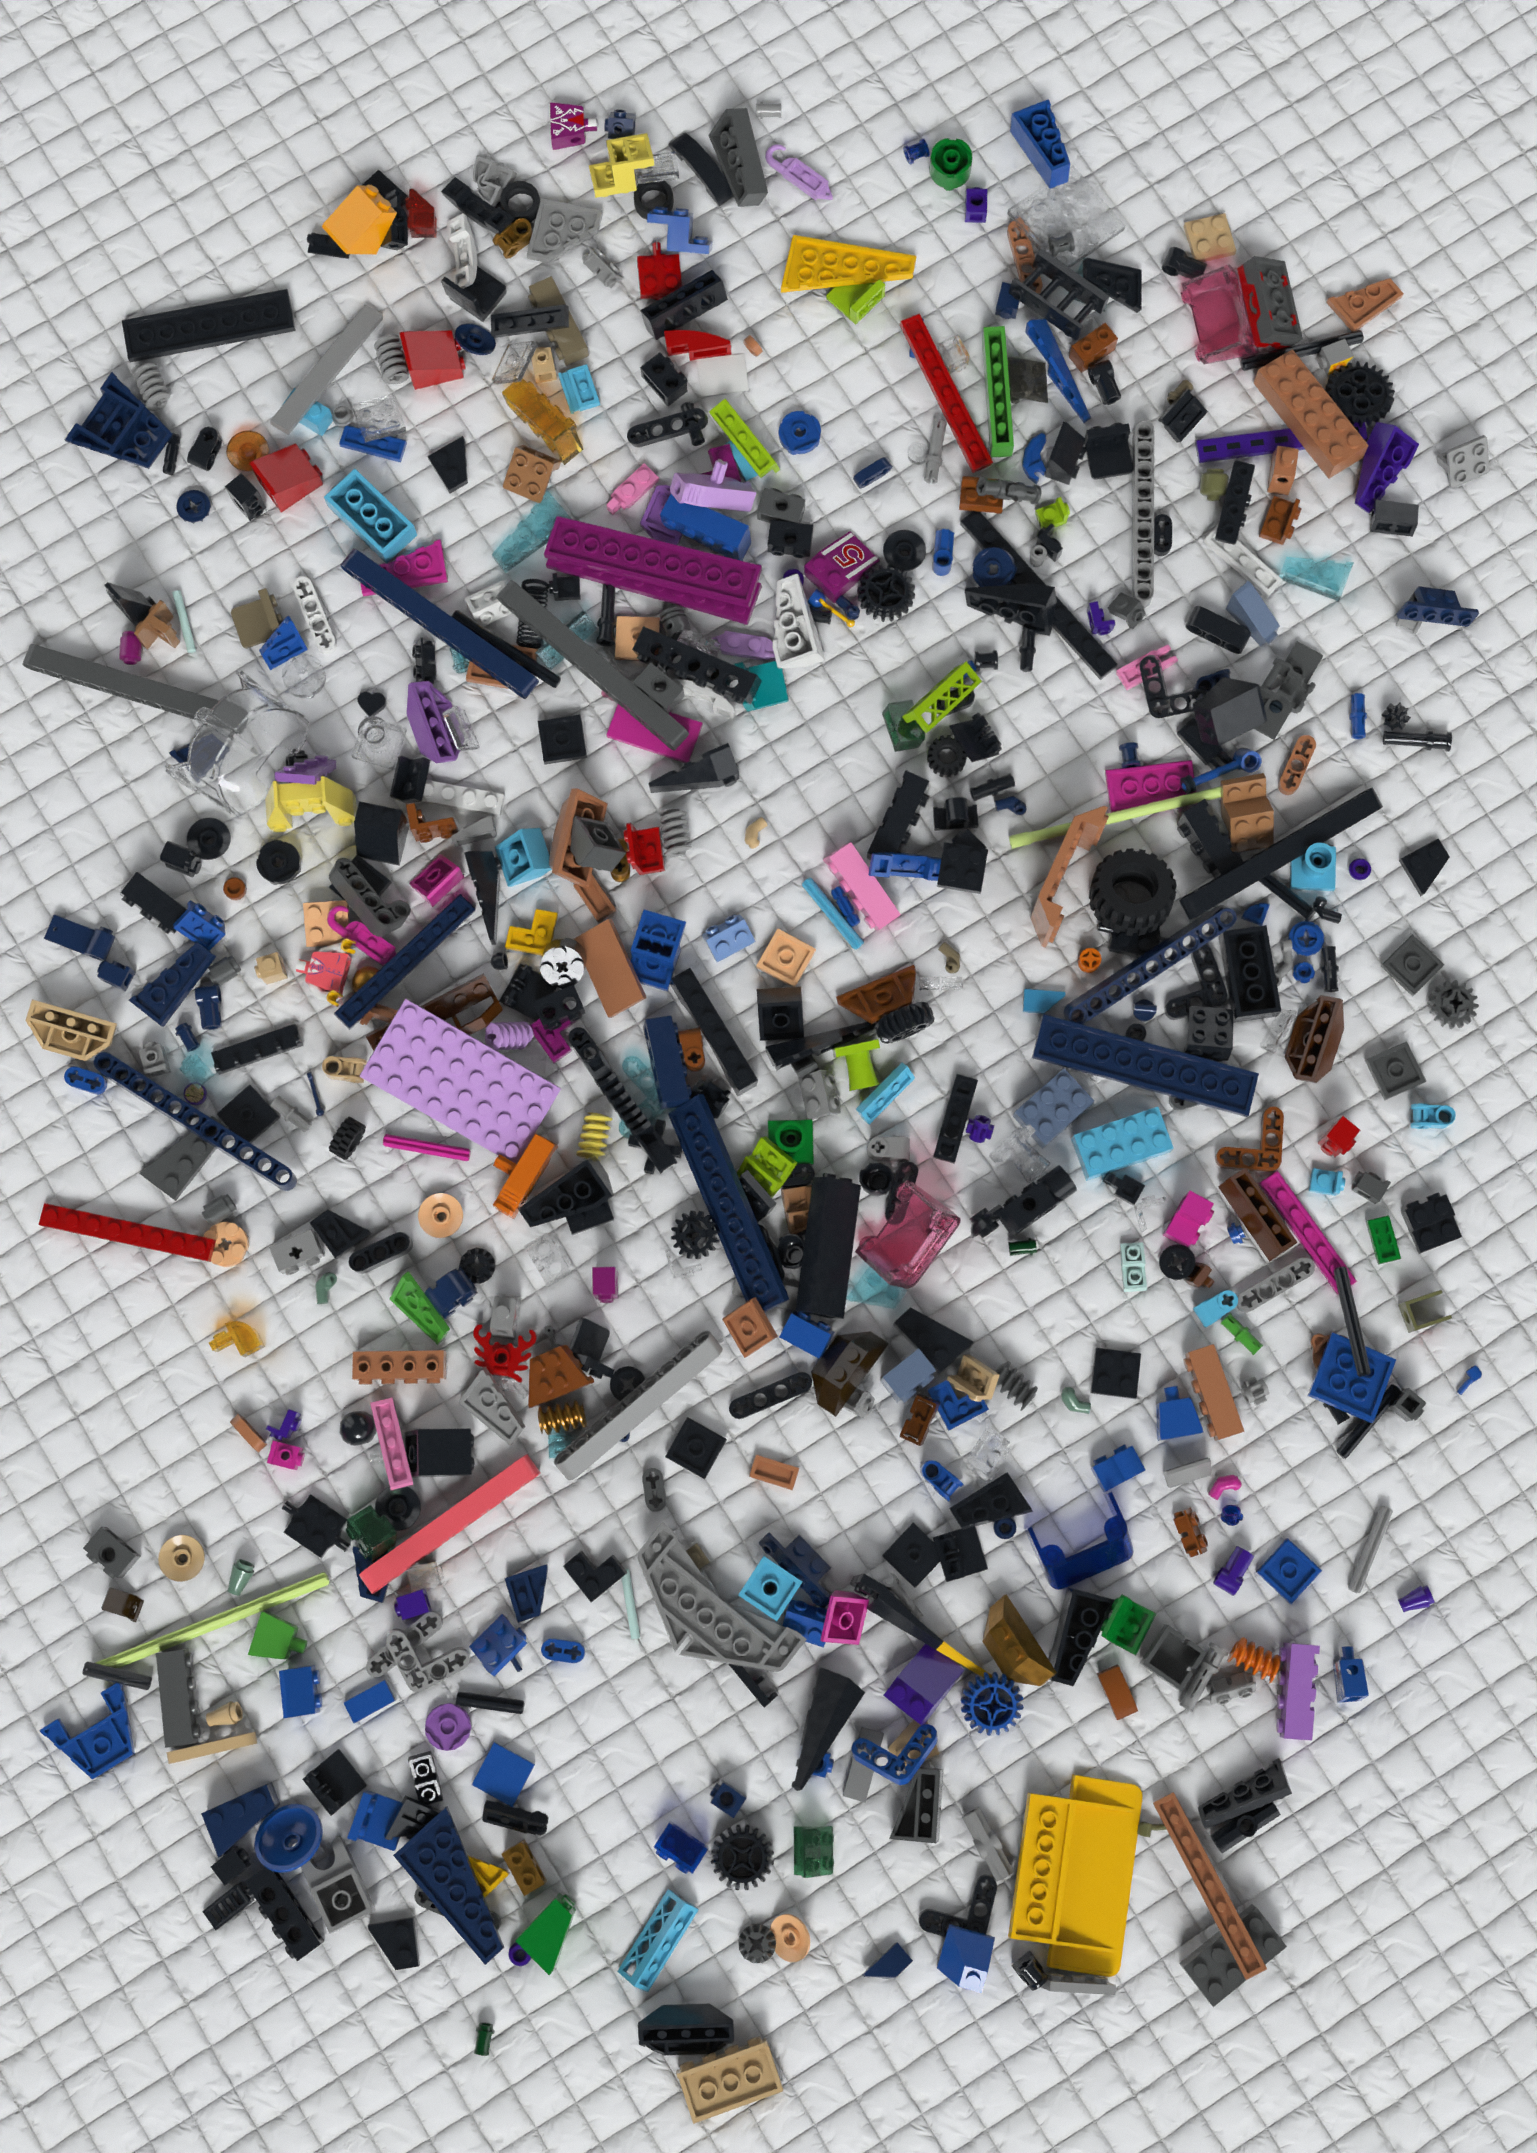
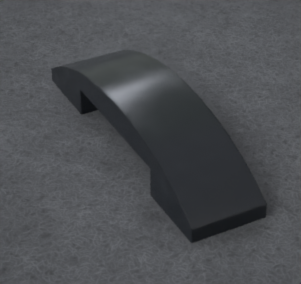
M683 133L669 143V147L681 161L684 160L706 186L707 193L718 206H721L734 196L723 172L701 145L690 135Z
M456 177L441 191L462 213L491 232L501 234L514 220L513 216L500 207L496 209L472 193L470 187Z
M956 1074L933 1158L955 1164L977 1086V1079Z

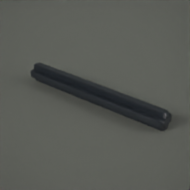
M1337 1267L1334 1269V1276L1357 1375L1365 1377L1371 1374L1348 1271L1346 1267Z

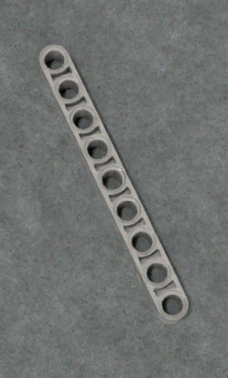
M1143 420L1137 423L1132 438V598L1139 600L1142 607L1146 608L1151 603L1154 594V426L1151 422ZM1143 431L1146 432L1148 435L1142 436L1139 434V432ZM1139 452H1146L1148 456H1142ZM1138 472H1146L1148 476H1141ZM1138 492H1146L1148 496H1141ZM1138 512H1145L1148 516L1142 517ZM1145 532L1148 536L1141 537L1138 533ZM1145 552L1148 557H1141L1138 553ZM1144 572L1148 577L1141 578L1138 573ZM1138 593H1145L1148 597L1141 598Z
M707 1330L697 1335L555 1457L554 1464L567 1480H573L582 1474L721 1354L723 1348L711 1332Z

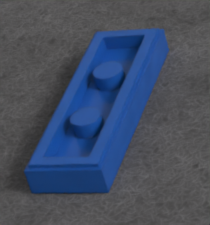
M347 425L344 427L339 445L342 448L401 463L407 442L403 439Z

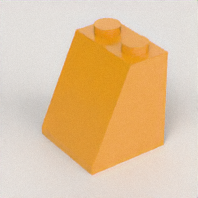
M357 185L323 223L322 228L346 254L376 255L397 212L391 207V203L380 195L376 187L372 185Z

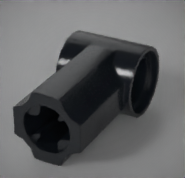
M1171 247L1162 265V270L1170 276L1181 275L1200 283L1207 264L1188 257L1186 252L1180 248Z
M1110 360L1088 366L1087 370L1090 381L1093 385H1096L1103 404L1111 405L1121 399Z

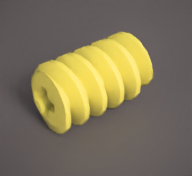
M588 1112L590 1115L584 1117V1121L588 1124L582 1126V1129L587 1133L580 1134V1138L584 1141L578 1143V1146L583 1150L577 1151L576 1155L584 1159L596 1156L598 1159V1156H605V1153L600 1148L607 1147V1144L602 1142V1139L609 1138L603 1132L604 1130L611 1129L605 1122L612 1121L613 1119L603 1114Z

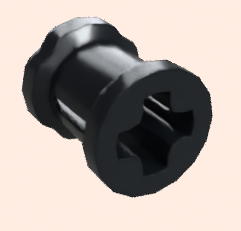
M993 650L992 653L979 654V652H975L976 671H980L983 668L998 670L997 650Z

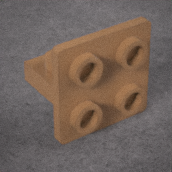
M159 600L157 604L150 608L149 614L144 621L142 620L138 623L134 634L147 650L158 637L173 648H176L180 643L176 636L177 632L171 628L172 624L170 621L173 619V615L166 604Z

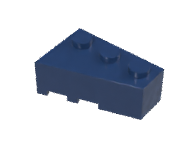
M272 1782L201 1813L218 1858L225 1855L280 1805Z

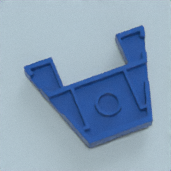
M116 1683L101 1692L112 1714L71 1739L60 1718L40 1729L41 1734L48 1737L59 1750H62L70 1757V1760L91 1779L97 1778L135 1754L122 1684Z

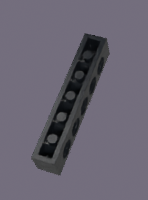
M644 626L632 649L636 653L638 660L646 664L651 661L656 664L655 666L660 665L666 672L668 669L674 671V675L683 680H686L688 677L694 680L693 683L699 687L705 688V686L713 688L712 691L720 696H724V694L732 696L731 699L742 705L744 702L751 705L762 682L758 675ZM662 647L661 653L654 655L655 650ZM680 655V661L673 663L674 658ZM695 664H700L698 670L692 671V667ZM714 672H719V676L716 679H711V675ZM733 680H738V684L731 688L730 683Z

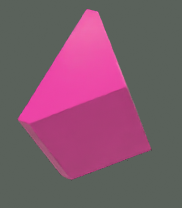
M439 854L409 884L434 907L464 876L457 865L442 854Z

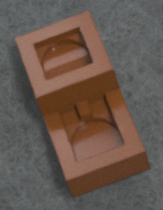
M1118 1664L1097 1673L1103 1691L1117 1720L1138 1712Z

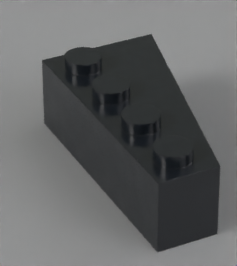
M1203 799L1183 812L1177 823V830L1183 838H1187L1191 844L1190 849L1195 856L1199 855L1203 861L1202 865L1208 874L1211 873L1216 878L1239 865L1243 860L1237 851L1232 852L1230 849L1232 848L1231 840L1227 834L1219 831V821L1215 815L1211 816L1208 813L1206 807L1209 804L1206 799Z

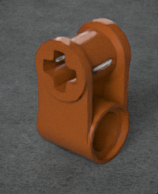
M700 1028L678 1031L686 1067L692 1072L701 1071L705 1066ZM693 1056H696V1057H697V1062H698V1063H693V1061H692V1057H693Z

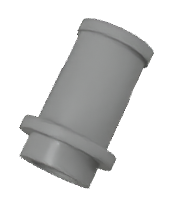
M763 102L756 104V117H760V119L763 117L781 118V104H763Z
M1035 545L1031 548L1030 564L1032 565L1034 562L1033 567H1040L1043 564V560L1047 556L1044 546Z

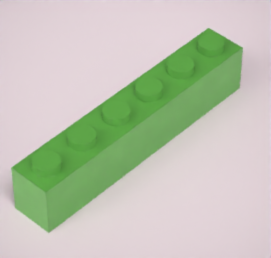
M1005 326L984 327L982 349L991 458L1011 457L1014 439Z

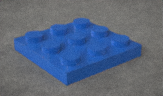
M1332 1332L1307 1396L1373 1423L1396 1359L1365 1346L1371 1374L1359 1377L1349 1339Z

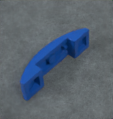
M872 853L868 875L876 877H914L938 881L941 858L906 853Z

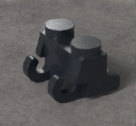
M708 1077L705 1081L699 1080L694 1085L691 1092L692 1096L689 1100L699 1094H704L713 1118L717 1119L727 1107L731 1091L728 1089L726 1091L722 1090L712 1083V1078Z

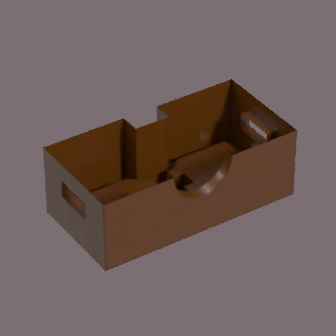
M917 1394L910 1409V1413L913 1414L912 1419H906L899 1437L918 1446L923 1445L940 1402L922 1394Z

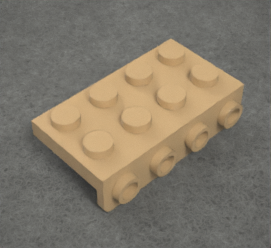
M758 2036L748 2040V2045L738 2047V2044L732 2045L724 2049L725 2053L716 2056V2053H710L702 2057L703 2061L695 2064L693 2061H688L679 2066L680 2069L676 2071V2075L680 2081L693 2124L783 2092L782 2083L767 2038L761 2039Z

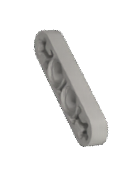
M1307 1257L1294 1261L1239 1294L1236 1307L1239 1311L1246 1313L1256 1309L1310 1277L1315 1270L1314 1262ZM1300 1262L1303 1265L1308 1264V1273L1306 1274L1302 1271L1296 1275L1299 1278L1296 1280L1295 1274L1289 1268L1292 1267L1293 1271L1301 1267ZM1281 1273H1286L1290 1276L1291 1282L1289 1285L1285 1286L1279 1282V1275ZM1267 1284L1271 1287L1272 1293L1269 1297H1264L1260 1294L1261 1285ZM1252 1290H1254L1256 1297L1261 1302L1258 1303L1257 1299H1255L1249 1303L1251 1306L1250 1308H1248L1247 1305L1242 1306V1297L1244 1296L1246 1299L1250 1298L1254 1295L1251 1292Z
M428 1612L404 1631L407 1636L412 1630L419 1632L420 1640L418 1643H411L414 1650L440 1630L443 1619L437 1612ZM429 1616L431 1618L436 1617V1628L433 1626L428 1627L425 1630L428 1632V1635L425 1636L423 1630L417 1625L421 1623V1626L424 1627L429 1622L427 1619ZM402 1636L396 1637L391 1641V1644L396 1643L403 1650L400 1642ZM387 1645L368 1660L366 1670L370 1676L381 1677L396 1666L394 1659L389 1654ZM384 1653L386 1659L392 1662V1664L389 1666L388 1662H385L381 1666V1672H373V1661L381 1662L384 1659L381 1654ZM409 1654L403 1655L400 1659V1662Z

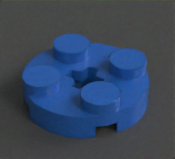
M803 411L789 413L783 418L779 426L780 443L792 455L805 454L812 451L820 442L821 427L819 421L813 415L810 416ZM800 428L801 431L805 430L806 433L802 437L796 436V429Z

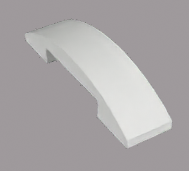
M463 213L447 222L448 239L454 244L456 271L451 273L452 282L462 289L473 284L477 273L475 242L468 219Z
M677 679L684 686V694L712 703L713 713L734 720L735 709L723 696L714 693L707 686L702 688L694 684L693 681ZM658 684L655 689L662 691L666 688V685Z

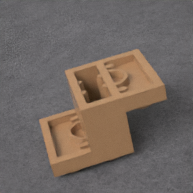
M1264 773L1221 781V817L1228 830L1232 852L1262 849L1274 844V810L1266 796V776Z

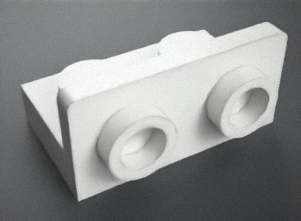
M504 581L464 598L475 621L483 627L512 614L496 598L498 593L506 586Z

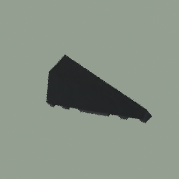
M864 1022L766 1046L765 1051L772 1066L777 1071L814 1053L816 1056H819L876 1029L875 1023Z
M822 1667L818 1668L816 1672L818 1678L816 1687L812 1690V1695H814L811 1709L807 1713L800 1744L802 1745L800 1758L796 1762L798 1767L796 1778L791 1785L796 1791L804 1788L865 1694L850 1678Z

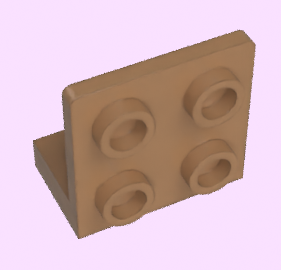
M525 445L515 447L503 488L537 503H542L552 471L559 469L561 461Z

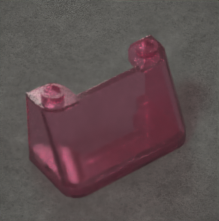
M1230 264L1181 283L1183 288L1181 297L1184 304L1188 303L1192 309L1200 342L1195 350L1198 362L1201 361L1205 365L1259 353V347H1256L1253 341L1239 275Z
M906 1180L897 1190V1199L901 1201L897 1209L877 1236L871 1235L861 1239L855 1253L889 1285L908 1289L919 1282L956 1231L961 1219L916 1184Z

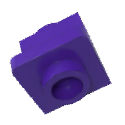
M1098 601L1089 603L1086 611L1091 634H1098L1100 636L1109 634L1114 629L1115 620L1104 621V612L1102 608H1099Z

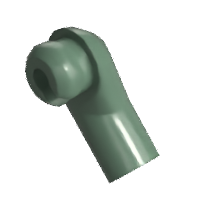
M325 1273L316 1282L317 1304L328 1303L327 1292L337 1282V1276L334 1273Z

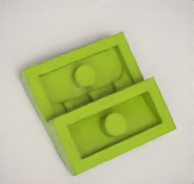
M765 1136L759 1139L752 1154L745 1157L737 1171V1175L740 1177L748 1170L765 1191L773 1197L785 1183L797 1162Z

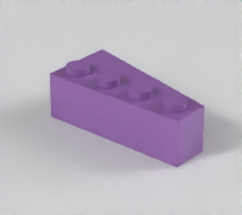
M1283 1642V1647H1280L1279 1656L1283 1665L1282 1671H1279L1278 1683L1282 1685V1693L1278 1695L1277 1706L1278 1709H1281V1719H1277L1276 1728L1281 1738L1312 1741L1315 1710L1314 1707H1310V1704L1316 1698V1687L1312 1680L1318 1675V1664H1316L1314 1655L1320 1652V1646Z

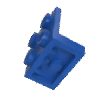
M369 1790L363 1792L347 1838L353 1841L361 1839L395 1851L400 1837H393V1840H387L384 1834L401 1802Z

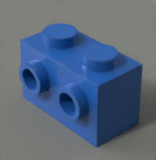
M792 1312L779 1338L818 1359L821 1358L835 1332L830 1330L831 1326L822 1321L817 1323L811 1320V1315L807 1313Z

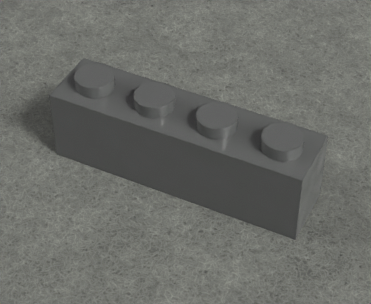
M189 1649L156 1653L165 1748L197 1743L201 1731L200 1725L196 1724L195 1714H198V1703L193 1697V1691L196 1689L194 1676L191 1677L190 1668L193 1667V1655L189 1653Z

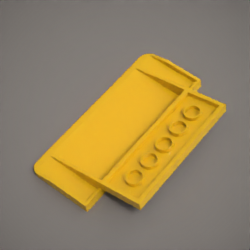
M1072 1774L1069 1798L1028 1792L1008 1937L1049 1944L1046 1966L1050 1968L1107 1977L1116 1975L1120 1970L1143 1797L1141 1789L1134 1784Z

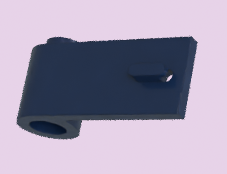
M53 915L44 939L94 959L106 961L115 936L112 935V930L105 927L93 930Z

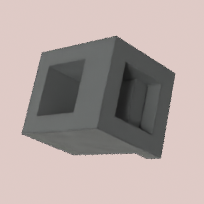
M1359 1171L1352 1181L1355 1184L1352 1191L1376 1204L1380 1202L1391 1182L1388 1180L1381 1182V1178L1372 1172L1362 1173Z

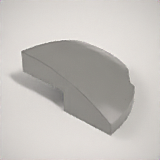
M477 155L473 169V181L478 184L479 191L477 190L476 192L481 199L495 207L500 202L503 189L514 182L517 173L497 165L494 161Z

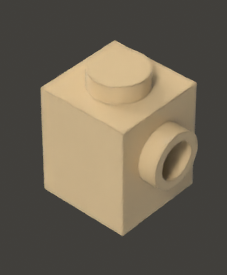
M538 347L530 351L536 384L557 380L551 347Z
M278 952L256 958L257 966H254L258 979L261 978L267 985L288 978L283 959Z

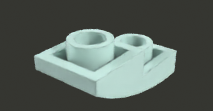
M1143 1242L1120 1244L1124 1292L1146 1291V1262Z

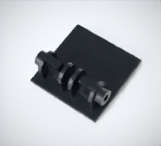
M980 713L973 715V720L949 726L971 762L997 756L999 751L1002 750V744L997 736L994 735L995 732L987 733L991 730V726H987L988 722L984 715Z
M520 963L499 1002L537 1021L540 1018L533 1001L554 993L557 987L550 985L540 973L532 970L531 966Z
M975 1527L963 1530L961 1528L933 1537L946 1582L988 1569Z
M340 1749L335 1751L302 1779L330 1816L367 1786L366 1782Z

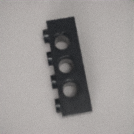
M711 270L640 311L646 330L655 340H658L665 336L664 331H671L682 327L684 324L727 301L728 298L722 279Z
M264 1867L245 1881L247 1885L245 1889L252 1899L257 1900L260 1905V1913L265 1919L269 1918L273 1924L272 1931L278 1939H283L287 1945L285 1950L290 1958H295L296 1961H299L324 1942V1939L279 1872L271 1871ZM266 1887L274 1890V1899H268L265 1896ZM279 1907L287 1909V1919H281L278 1916ZM292 1927H297L300 1929V1939H295L292 1937Z

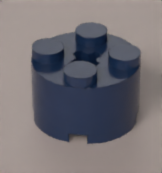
M461 1267L458 1270L454 1269L438 1279L435 1285L436 1288L432 1290L429 1287L425 1291V1295L433 1307L444 1319L453 1315L458 1306L462 1305V1307H465L474 1300L473 1297L478 1293L476 1291L477 1288Z

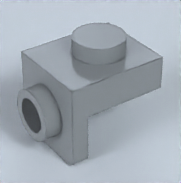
M856 1388L843 1408L864 1419L865 1415L872 1410L875 1398L870 1392Z

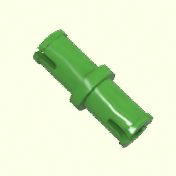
M1231 1313L1220 1323L1235 1337L1234 1340L1236 1342L1240 1341L1252 1355L1263 1346L1249 1332L1250 1329L1247 1326L1244 1327Z

